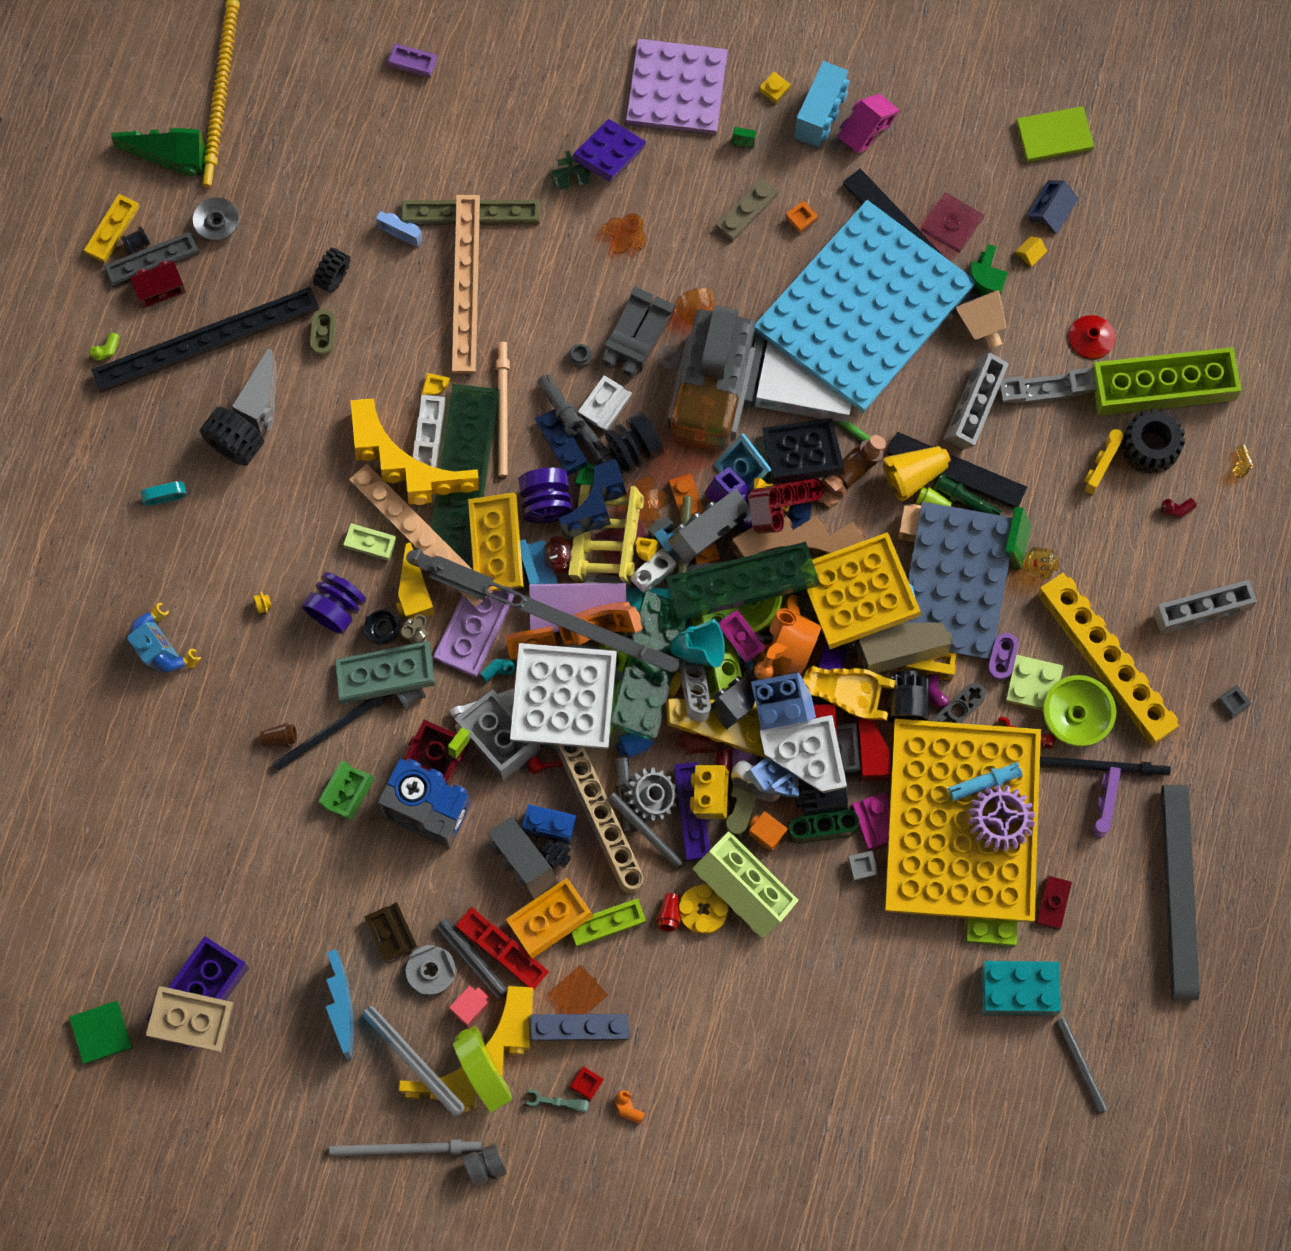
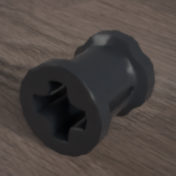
M141 226L138 227L137 231L127 236H120L129 255L133 254L135 249L143 245H150V241Z

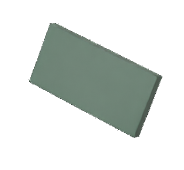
M429 641L335 659L340 704L435 686L432 652Z

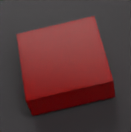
M582 1066L570 1085V1089L592 1101L604 1079Z

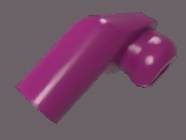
M930 674L927 676L928 701L934 707L944 709L949 704V699L938 689L939 676Z

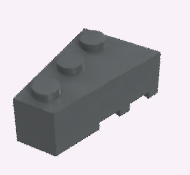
M734 489L717 503L711 502L703 509V514L697 512L687 520L689 522L687 526L682 523L672 531L674 536L668 543L685 564L730 532L751 514L750 506L737 489Z
M512 816L488 832L491 842L488 843L496 856L498 854L502 856L503 860L501 861L507 871L514 873L516 876L514 879L522 890H526L532 900L558 884L551 866Z

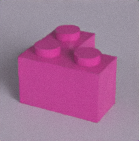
M881 94L868 96L863 100L860 99L852 107L853 113L850 118H846L841 124V132L837 137L857 153L866 151L877 134L889 128L900 110Z

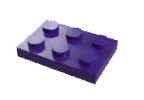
M608 119L574 152L572 160L611 183L645 148L646 141Z

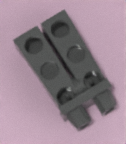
M634 286L616 328L611 334L610 339L605 343L603 365L614 369L617 361L623 362L625 365L622 368V373L630 378H633L639 370L643 371L645 362L674 316L675 304L657 296L653 301V294Z

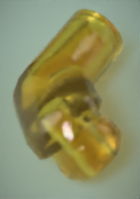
M1247 444L1236 448L1240 460L1233 466L1232 470L1237 478L1247 476L1254 464Z

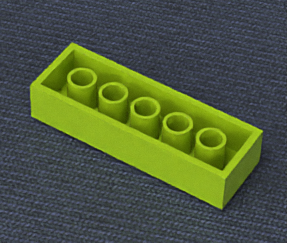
M1234 347L1094 362L1093 365L1096 385L1094 397L1098 416L1236 401L1242 391Z

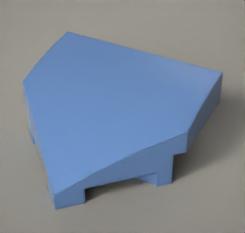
M768 757L745 772L760 792L789 797L799 796V788H797L798 777Z

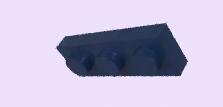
M555 409L535 418L538 428L561 467L567 472V476L588 466L587 460L574 438L566 433L563 422L558 421L556 418Z

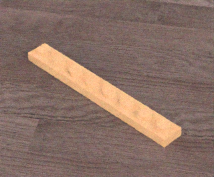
M457 195L452 374H476L480 195Z
M367 463L349 479L416 548H420L423 551V554L433 558L441 556L470 568L386 482L382 483V478ZM489 587V588H488V592H489V593H492L493 591H492V589ZM458 590L475 608L483 601Z

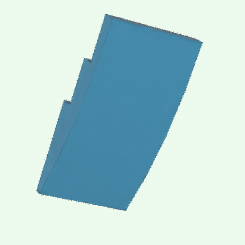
M337 949L327 952L336 976L326 979L335 1003L326 1006L343 1054L347 1061H349L353 1057V1006L346 973Z

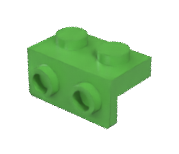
M341 761L334 770L326 789L322 792L319 804L329 812L352 821L375 778L371 774L355 769L347 762Z

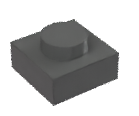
M668 516L662 520L657 519L650 525L648 529L649 539L658 540L655 533L661 529L667 534L674 530L673 522Z

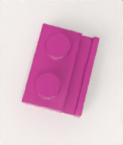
M886 793L852 803V809L859 817V828L867 850L887 845L890 803Z

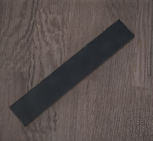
M897 432L887 454L892 456L932 448L933 446ZM949 454L951 461L948 462L949 467L943 471L946 474L945 477L957 484L962 483L965 488L1009 507L1015 508L1020 506L1027 486Z

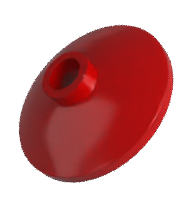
M1087 315L1080 317L1072 324L1069 331V343L1072 349L1081 357L1099 359L1112 350L1115 343V332L1111 324L1104 318L1096 315ZM1094 331L1097 333V336L1093 337L1089 332Z

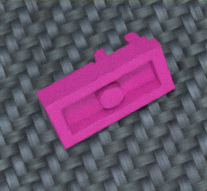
M738 609L718 622L723 633L745 662H748L765 649L763 643Z

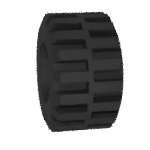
M216 407L199 430L206 443L226 459L243 466H247L265 443L260 432L250 422L234 411L224 407Z
M1151 409L1149 413L1147 410L1141 411L1140 416L1137 414L1133 417L1123 435L1124 441L1122 443V449H1125L1124 456L1125 458H1130L1128 463L1131 466L1136 464L1137 470L1141 471L1143 468L1146 469V473L1151 474L1152 470H1155V473H1161L1162 469L1166 471L1171 465L1175 464L1184 448L1186 438L1183 437L1185 434L1184 428L1180 429L1181 422L1179 420L1175 421V416L1172 413L1168 416L1165 414V410L1161 409L1159 413L1156 409ZM1145 433L1158 434L1164 440L1166 447L1160 450L1151 449L1143 443L1141 435Z

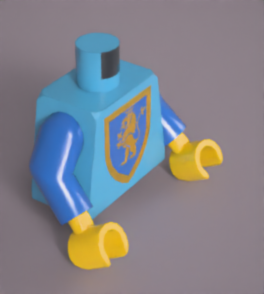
M158 603L150 613L143 614L131 623V634L127 636L128 641L142 661L160 673H168L184 668V666L194 668L201 659V657H193L197 652L195 649H189L184 658L179 657L154 622L161 621L169 613V611L163 613L159 610L163 603Z

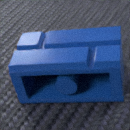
M528 804L522 830L528 835L554 841L558 839L563 843L571 844L576 825V815Z

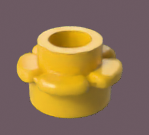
M259 592L260 594L253 596L257 613H266L267 615L268 609L272 608L268 594L263 595L262 592Z

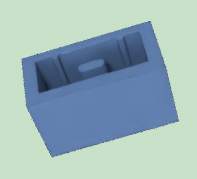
M799 672L751 682L761 730L807 722L816 718L811 693Z

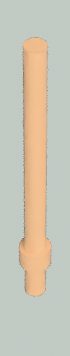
M506 342L498 343V359L496 360V371H498V477L501 478L508 476L507 372L510 370V360L507 359Z

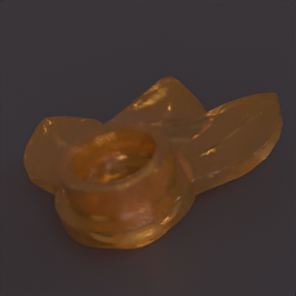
M635 213L627 214L623 218H612L602 227V233L613 237L612 250L614 253H624L630 247L641 251L646 244V235L643 232L644 221ZM634 223L637 226L635 228H630L628 225Z
M643 477L637 480L634 485L644 498V505L640 509L639 519L646 522H654L660 519L657 510L665 506L670 497L665 492L654 489L653 477ZM629 489V490L626 491V492H627V495H625V496H623V497H630V489Z

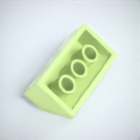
M730 831L692 868L762 938L772 931L799 901Z

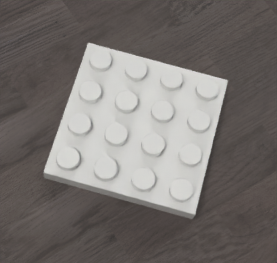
M519 643L510 741L608 749L617 651Z

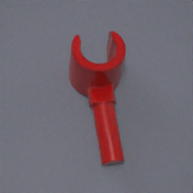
M533 757L528 760L527 766L532 774H537L547 768L562 767L563 763L562 761L541 763L539 757Z

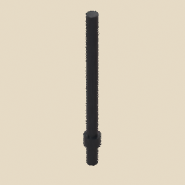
M393 694L366 700L273 762L274 767L277 771L281 770L373 707L378 708L384 704V700Z
M1040 756V766L1100 771H1109L1111 767L1120 768V772L1140 773V776L1148 777L1151 774L1170 776L1171 766L1152 765L1151 762L1141 761L1140 764Z

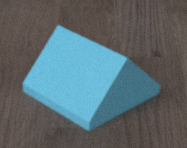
M741 434L713 463L720 473L730 467L746 483L750 492L754 489L755 478H761L766 483L770 482L771 468L745 434Z

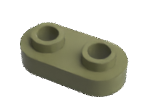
M319 310L312 317L310 345L312 351L318 356L329 355L335 345L336 319L329 310ZM326 321L328 322V325L321 326V323ZM321 343L327 344L324 348L319 347Z

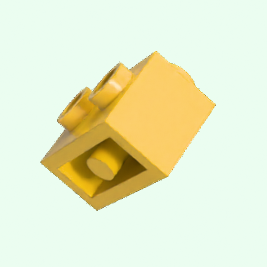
M696 765L695 773L691 775V786L695 789L694 797L690 798V810L697 819H727L729 771L725 765Z

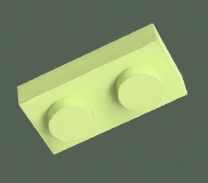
M351 523L344 542V548L390 561L397 538L390 534Z

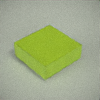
M462 727L448 745L449 755L455 759L470 741V732Z

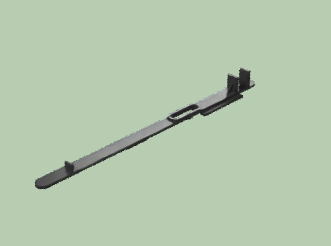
M420 548L411 550L406 555L409 564L430 572L429 578L476 598L484 600L488 596L498 600L501 604L515 607L668 672H675L679 668V662L674 657L524 596L519 592L511 590L509 587L493 582L494 578L441 556L430 557L423 554ZM495 586L521 597L522 601L519 604H514L490 594L488 588Z

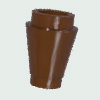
M284 723L265 731H260L261 745L291 747L292 744L297 743L295 725Z

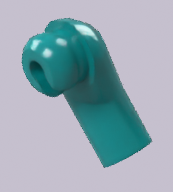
M494 659L479 675L484 681L488 682L495 674H513L516 667L511 660Z

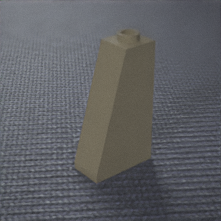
M901 623L854 640L853 643L863 669L879 673L948 655L953 640L950 631H946L943 623Z

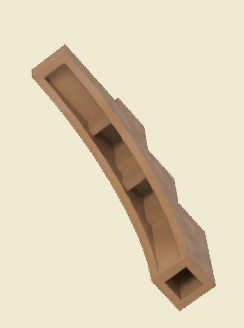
M784 515V528L781 532L757 534L752 527L732 539L729 547L741 564L757 557L779 552H800L821 557L865 541V534L859 526L851 522L829 535L827 525L824 521L819 520L817 516L793 530L790 519Z

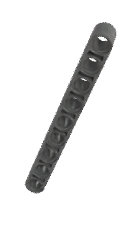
M1162 785L1161 813L1172 1000H1199L1200 986L1188 785Z

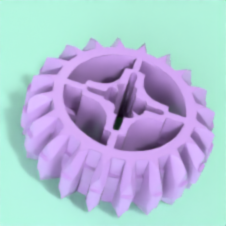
M996 785L994 792L991 788H986L985 794L980 792L977 795L978 800L972 801L971 805L974 808L968 811V814L973 816L968 820V824L976 825L971 829V833L979 832L976 840L980 842L984 838L986 840L985 848H988L990 843L994 844V851H997L999 846L1002 845L1003 851L1007 852L1009 844L1013 849H1017L1018 842L1024 844L1026 842L1024 836L1030 837L1032 832L1029 828L1035 826V822L1029 820L1035 817L1034 812L1028 811L1031 809L1032 803L1024 804L1023 802L1027 796L1017 797L1019 790L1015 789L1012 794L1009 792V786H1005L1004 791H1001V787ZM995 801V812L982 816L983 808ZM1005 802L1010 803V804L1013 805L1017 810H1016V811L1009 810V809L1006 807ZM999 811L1002 815V818H1006L1004 826L1001 819L997 818L999 815ZM1021 820L1020 829L1008 836L1009 824ZM986 826L995 827L998 835L989 831Z

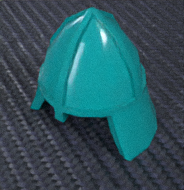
M712 619L698 626H690L679 633L671 641L669 649L673 656L687 663L717 668L721 666L724 660L725 642L719 624L715 619Z

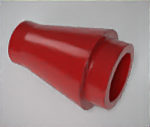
M666 893L664 896V901L656 919L657 927L662 931L674 932L677 930V926L680 925L679 896L677 894Z

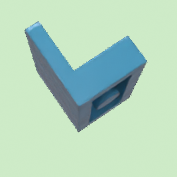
M526 539L521 540V560L528 585L558 584L552 562L548 557V550L546 551L545 541L542 540L527 545Z

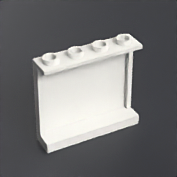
M767 342L755 407L818 419L832 418L833 421L848 423L851 403L770 342Z

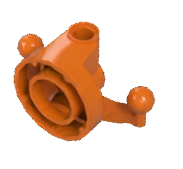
M790 595L787 603L781 605L780 609L776 612L770 626V632L774 639L772 643L765 644V649L756 657L754 674L759 680L798 672L802 676L821 630V625L800 615L795 595Z

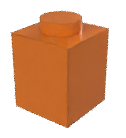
M765 811L761 816L756 814L748 825L750 827L748 835L771 853L786 836L788 830Z

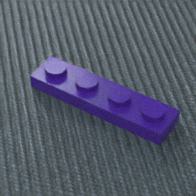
M698 762L674 765L686 862L701 860L710 850L706 819H697L690 810V798L694 797L695 789L691 786V775L695 773V767L699 765Z

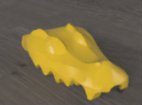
M811 666L806 670L803 681L811 695L821 697L854 716L869 720L887 721L888 713L877 710L882 688L894 689L896 680L885 678L866 669L853 668L847 670L842 668L827 670Z

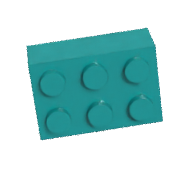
M984 961L981 965L982 1015L1057 1016L1061 1012L1059 962Z

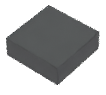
M1238 685L1217 699L1231 719L1252 704Z

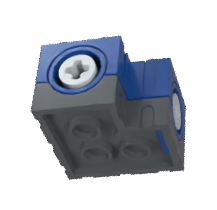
M408 758L407 761L399 759L387 783L388 785H386L378 802L383 819L450 849L471 807L469 794L466 793L467 790L455 784L453 787L446 785L443 774L437 770L430 768L427 771L420 768L421 764Z

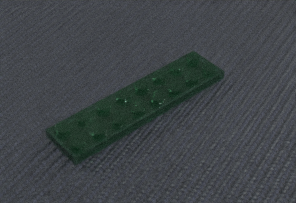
M452 384L440 469L453 472L478 470L479 490L469 493L436 494L431 528L473 569L468 499L485 496L499 389Z

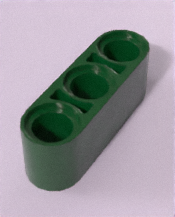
M851 810L797 817L789 824L788 837L796 844L850 837L857 831L859 817ZM843 819H850L854 826L852 828H845L842 826L841 821ZM825 822L829 825L830 830L822 832L817 828V824ZM795 826H802L806 833L804 835H796L793 832V828Z

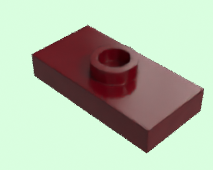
M1047 876L1036 924L1061 930L1072 885L1071 881Z

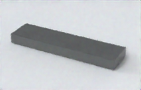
M188 232L103 266L112 287L115 288L130 282V277L134 276V273L140 269L150 270L162 261H174L176 264L199 255V251L191 233Z

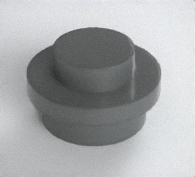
M576 344L569 351V360L577 367L588 365L592 359L590 348L584 344Z

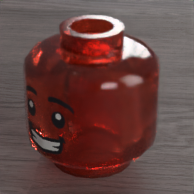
M562 536L551 538L550 542L543 547L545 566L552 570L553 573L568 572L572 560L573 543L564 540Z

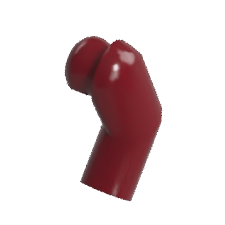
M1193 498L1187 499L1180 505L1174 503L1171 499H1165L1162 502L1161 510L1167 516L1182 518L1197 508V504Z

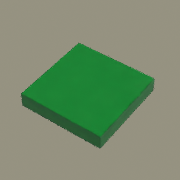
M1021 507L1014 508L1005 549L1014 569H1022L1031 531V523L1025 509Z
M118 1000L69 1016L84 1065L133 1049Z

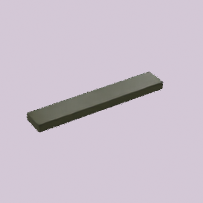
M402 200L401 221L406 224L413 223L415 225H456V200ZM480 200L479 225L540 224V200Z

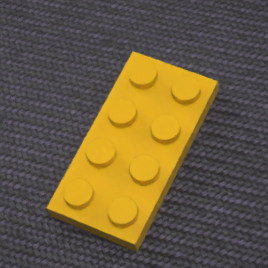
M511 492L468 499L473 570L494 578L493 582L511 589L524 587L516 494ZM495 586L490 587L493 592L502 591V589Z

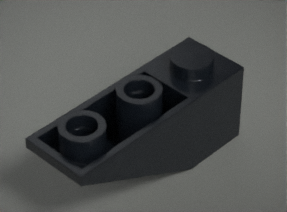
M752 665L743 673L745 675L743 679L738 676L729 683L730 689L726 691L722 688L713 696L715 701L711 704L710 710L726 729L743 718L754 707L755 697L751 682L759 680L754 674L755 665Z

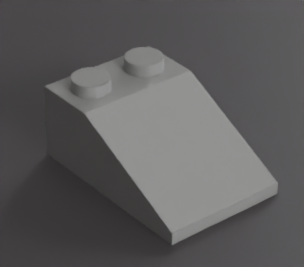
M269 348L232 406L233 411L250 422L261 435L266 430H270L274 423L277 366L273 352Z
M492 689L455 718V721L460 728L463 727L470 732V741L504 781L529 759L539 753L541 749L539 743L510 741L513 712Z

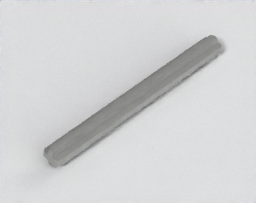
M369 1006L364 1010L363 1016L366 1021L452 1115L459 1116L465 1110L462 1102L373 1006Z

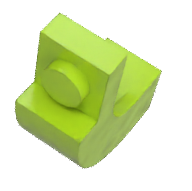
M475 1025L470 1029L460 1032L454 1038L455 1043H453L458 1059L479 1097L488 1110L493 1112L512 1100L509 1086L490 1059L481 1032Z

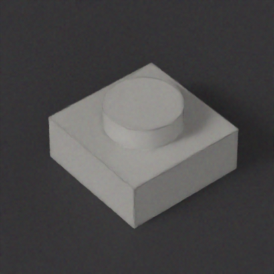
M872 851L848 856L853 881L878 876Z

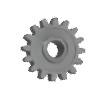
M650 768L647 771L642 769L638 771V774L632 775L630 777L632 781L625 785L630 789V791L624 793V796L630 799L626 804L628 806L632 805V810L634 813H639L638 817L641 820L645 818L647 822L655 821V819L656 821L662 820L664 816L671 814V808L676 807L674 799L678 797L674 790L676 784H672L670 776L666 777L663 775V770L655 772L654 768ZM649 790L652 791L654 799H651L649 796Z

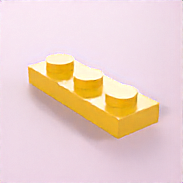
M118 194L85 247V254L106 263L120 241V236L124 234L139 210V203Z

